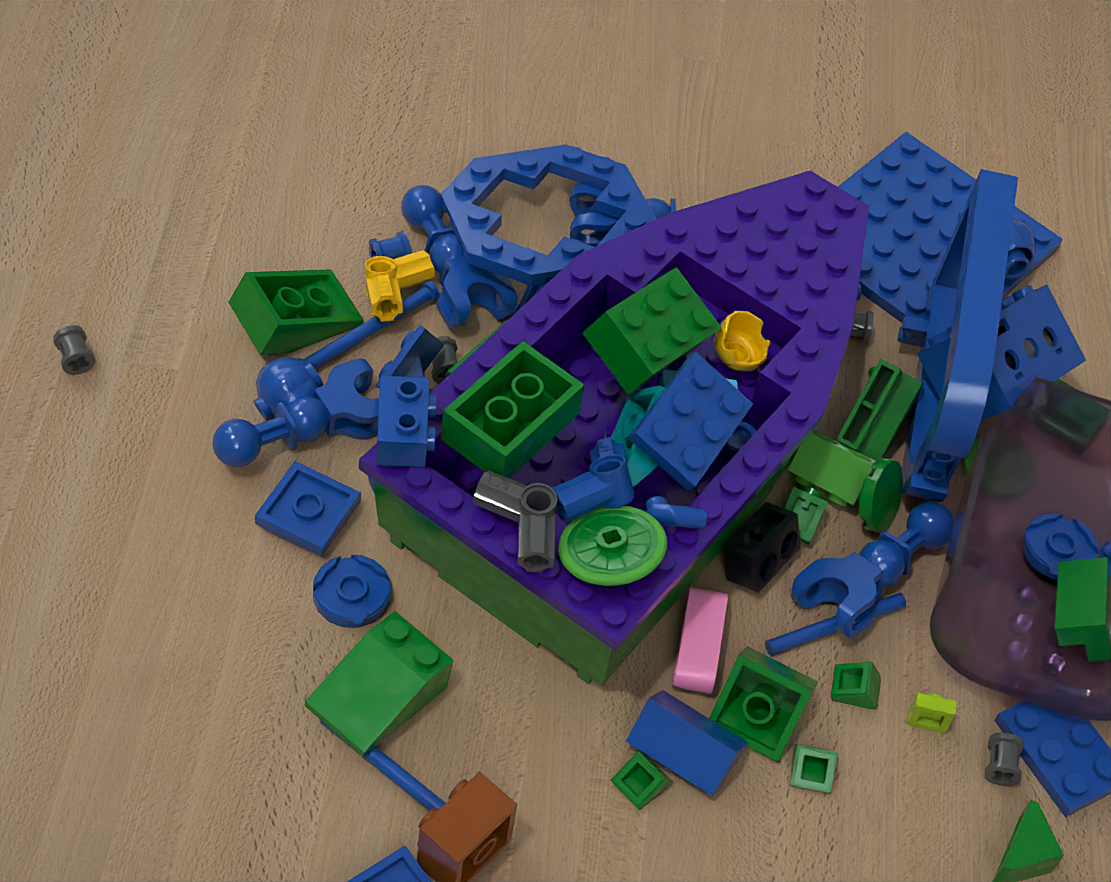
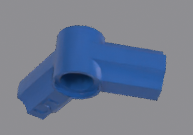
M611 437L597 440V445L590 451L592 463L590 471L553 487L558 499L556 511L563 522L567 523L600 507L619 508L634 499L635 494L623 443H618Z

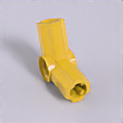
M418 251L395 259L386 256H376L365 262V296L369 299L372 315L380 318L381 322L394 321L398 314L403 313L400 290L434 278L435 269L430 255L426 251Z

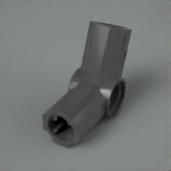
M490 470L484 472L474 494L473 504L518 522L517 565L524 567L527 572H542L554 566L555 513L558 500L556 492L546 484L532 483L526 486Z

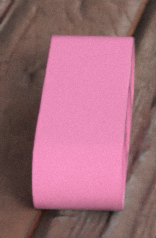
M689 586L672 687L712 694L727 608V593Z

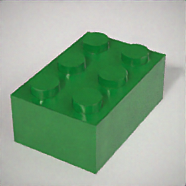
M676 267L607 310L582 334L629 395L697 349L722 327Z
M522 341L443 410L441 440L484 472L490 470L510 478L580 414L584 384Z

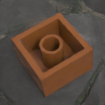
M480 771L469 782L466 779L460 781L451 791L448 797L449 801L439 810L436 807L432 808L419 823L417 862L435 882H470L512 839L518 804Z

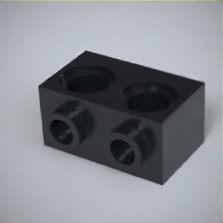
M765 502L723 545L727 580L759 593L800 549L798 514Z

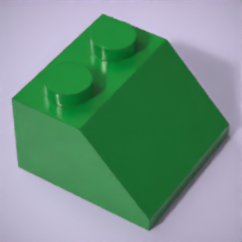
M747 646L738 655L709 719L748 742L747 747L779 762L805 712L818 681Z

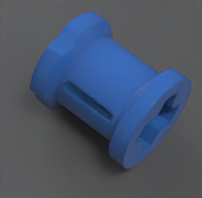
M404 231L397 232L393 238L377 241L374 238L368 242L371 258L386 256L395 259L412 254L408 237Z

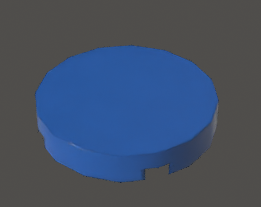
M1059 513L1041 514L1031 520L1022 537V550L1025 557L1038 572L1051 579L1058 580L1059 562L1097 558L1099 544L1093 532L1083 522L1075 518L1071 521L1063 518L1064 514Z
M351 555V558L341 559V556L333 558L320 567L314 578L313 601L317 611L328 622L341 627L359 628L371 624L385 613L390 603L391 585L386 570L375 560L363 555Z

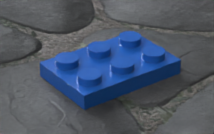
M694 352L682 364L629 436V439L689 491L696 487L753 403L697 352Z
M1061 683L998 713L994 721L1002 732L1015 734L1023 739L1024 748L1019 755L1065 818L1111 794V749Z

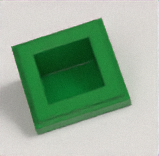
M874 663L835 664L830 697L832 701L867 709H877L881 676Z
M794 744L790 785L831 793L838 752Z
M637 751L610 780L639 810L673 782L647 754L641 751Z

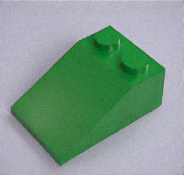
M331 269L245 272L228 301L260 355L291 353L358 327L364 321Z
M394 611L362 637L305 700L304 706L364 757L447 688L454 660Z

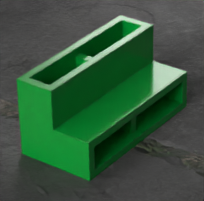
M880 359L836 440L875 461L884 458L923 388V382Z
M1108 557L1062 561L1058 563L1055 631L1059 646L1085 644L1089 662L1111 660V570Z

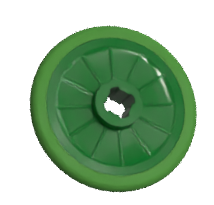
M629 506L612 509L600 507L572 520L566 526L559 539L558 552L564 567L578 579L595 585L617 586L632 583L650 574L665 556L667 537L661 524L645 511Z

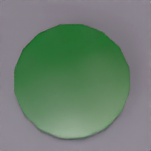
M880 458L872 464L871 468L876 470L873 476L867 475L866 479H864L859 497L858 511L860 519L866 520L862 526L866 530L879 533L886 531L893 522L900 505L903 489L902 467L898 461Z

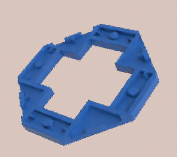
M566 144L474 158L441 193V206L444 213H448L450 226L455 237L464 248V256L467 263L529 286L545 284L546 278L556 276L577 255L594 248V246L564 236L549 255H546L531 248L493 236L502 226V214L487 210L484 207H480V205L503 180L534 190L550 172L603 190L595 200V211L618 218L619 220L597 246L652 222L657 218L626 164Z

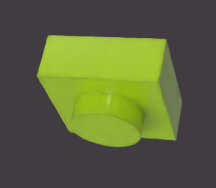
M917 692L908 710L906 725L945 734L955 717L957 701L946 699L936 693L924 694Z

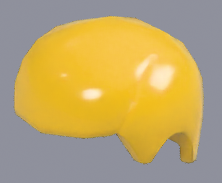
M734 311L728 315L720 324L722 328L714 335L716 353L727 367L735 371H754L766 361L770 340H765L761 334L763 321L748 311Z

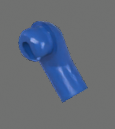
M653 496L645 504V512L653 516L661 526L703 529L707 521L705 509L668 504L667 500L661 496Z

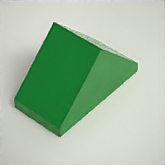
M1031 799L1020 815L992 882H1019L1052 873L1064 856L1038 802Z

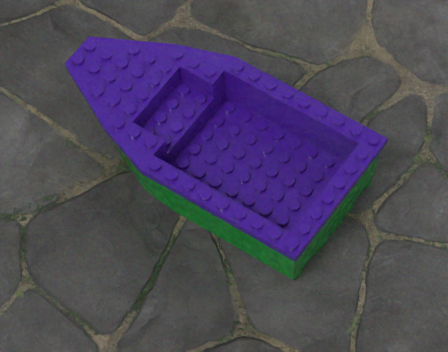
M806 171L669 213L577 255L429 393L436 394L435 419L428 418L427 426L435 427L434 451H426L425 467L376 465L377 443L359 459V470L373 479L378 525L390 533L391 543L401 550L405 546L412 549L439 570V577L535 647L538 648L543 644L576 667L577 677L589 685L594 680L603 685L721 552L723 545L759 509L792 462L798 447L821 423L853 327L869 205L814 172ZM677 267L719 324L734 311H748L763 321L762 337L765 340H770L766 361L754 371H735L727 367L716 353L714 335L697 349L667 368L668 370L678 371L685 360L691 354L697 352L724 378L737 380V389L753 403L742 421L753 426L756 432L732 458L721 450L696 487L687 491L658 465L633 487L634 499L624 505L646 511L645 504L647 500L653 496H661L667 500L668 504L705 509L707 521L704 528L662 526L667 537V549L661 563L650 574L632 583L602 586L578 579L562 564L558 552L559 539L563 530L571 521L563 522L556 511L554 566L542 572H527L524 567L517 565L518 522L473 504V497L484 471L441 440L443 410L522 341L527 343L584 384L580 414L509 478L526 486L532 483H542L553 488L590 471V465L592 464L590 451L597 445V440L612 436L629 396L582 334L607 310ZM661 373L637 390L660 386Z

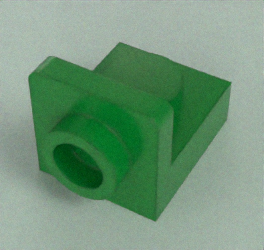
M803 486L801 490L793 487L784 509L798 514L800 541L810 545L819 522L825 513L828 501L822 499L823 494L811 487Z

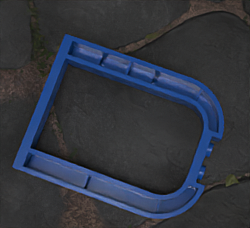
M984 169L980 170L929 289L925 318L919 319L905 316L902 327L899 328L897 341L918 346L920 351L929 347L927 339L952 326L947 366L940 398L918 358L915 379L923 382L924 386L907 415L909 424L902 464V493L904 495L936 502L944 501L948 495L949 481L961 458L967 459L975 440L989 391L995 359L1018 177Z

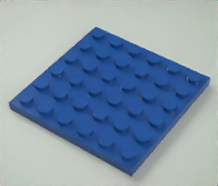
M908 132L902 134L838 186L840 189L869 205L859 278L861 294L901 323L905 316L919 319L925 318L929 289L976 182L974 177ZM1014 206L1013 220L1025 223L1034 235L1036 252L1032 263L1023 275L1015 279L1005 280L1003 297H1006L1060 247L1063 240L1016 206Z

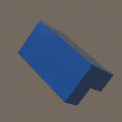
M664 690L648 699L626 739V742L712 796L719 791L729 771L738 763L748 745V742Z

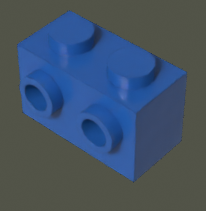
M380 375L376 465L425 467L426 451H434L435 427H427L428 418L435 419L436 394H429V378Z

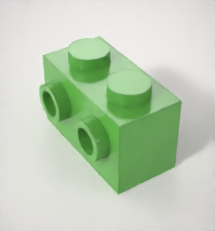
M814 429L800 445L788 470L796 474L794 480L813 489L817 485L829 492L827 498L847 507L848 503L852 505L859 503L864 479H866L867 475L873 476L876 469L871 468L875 460Z

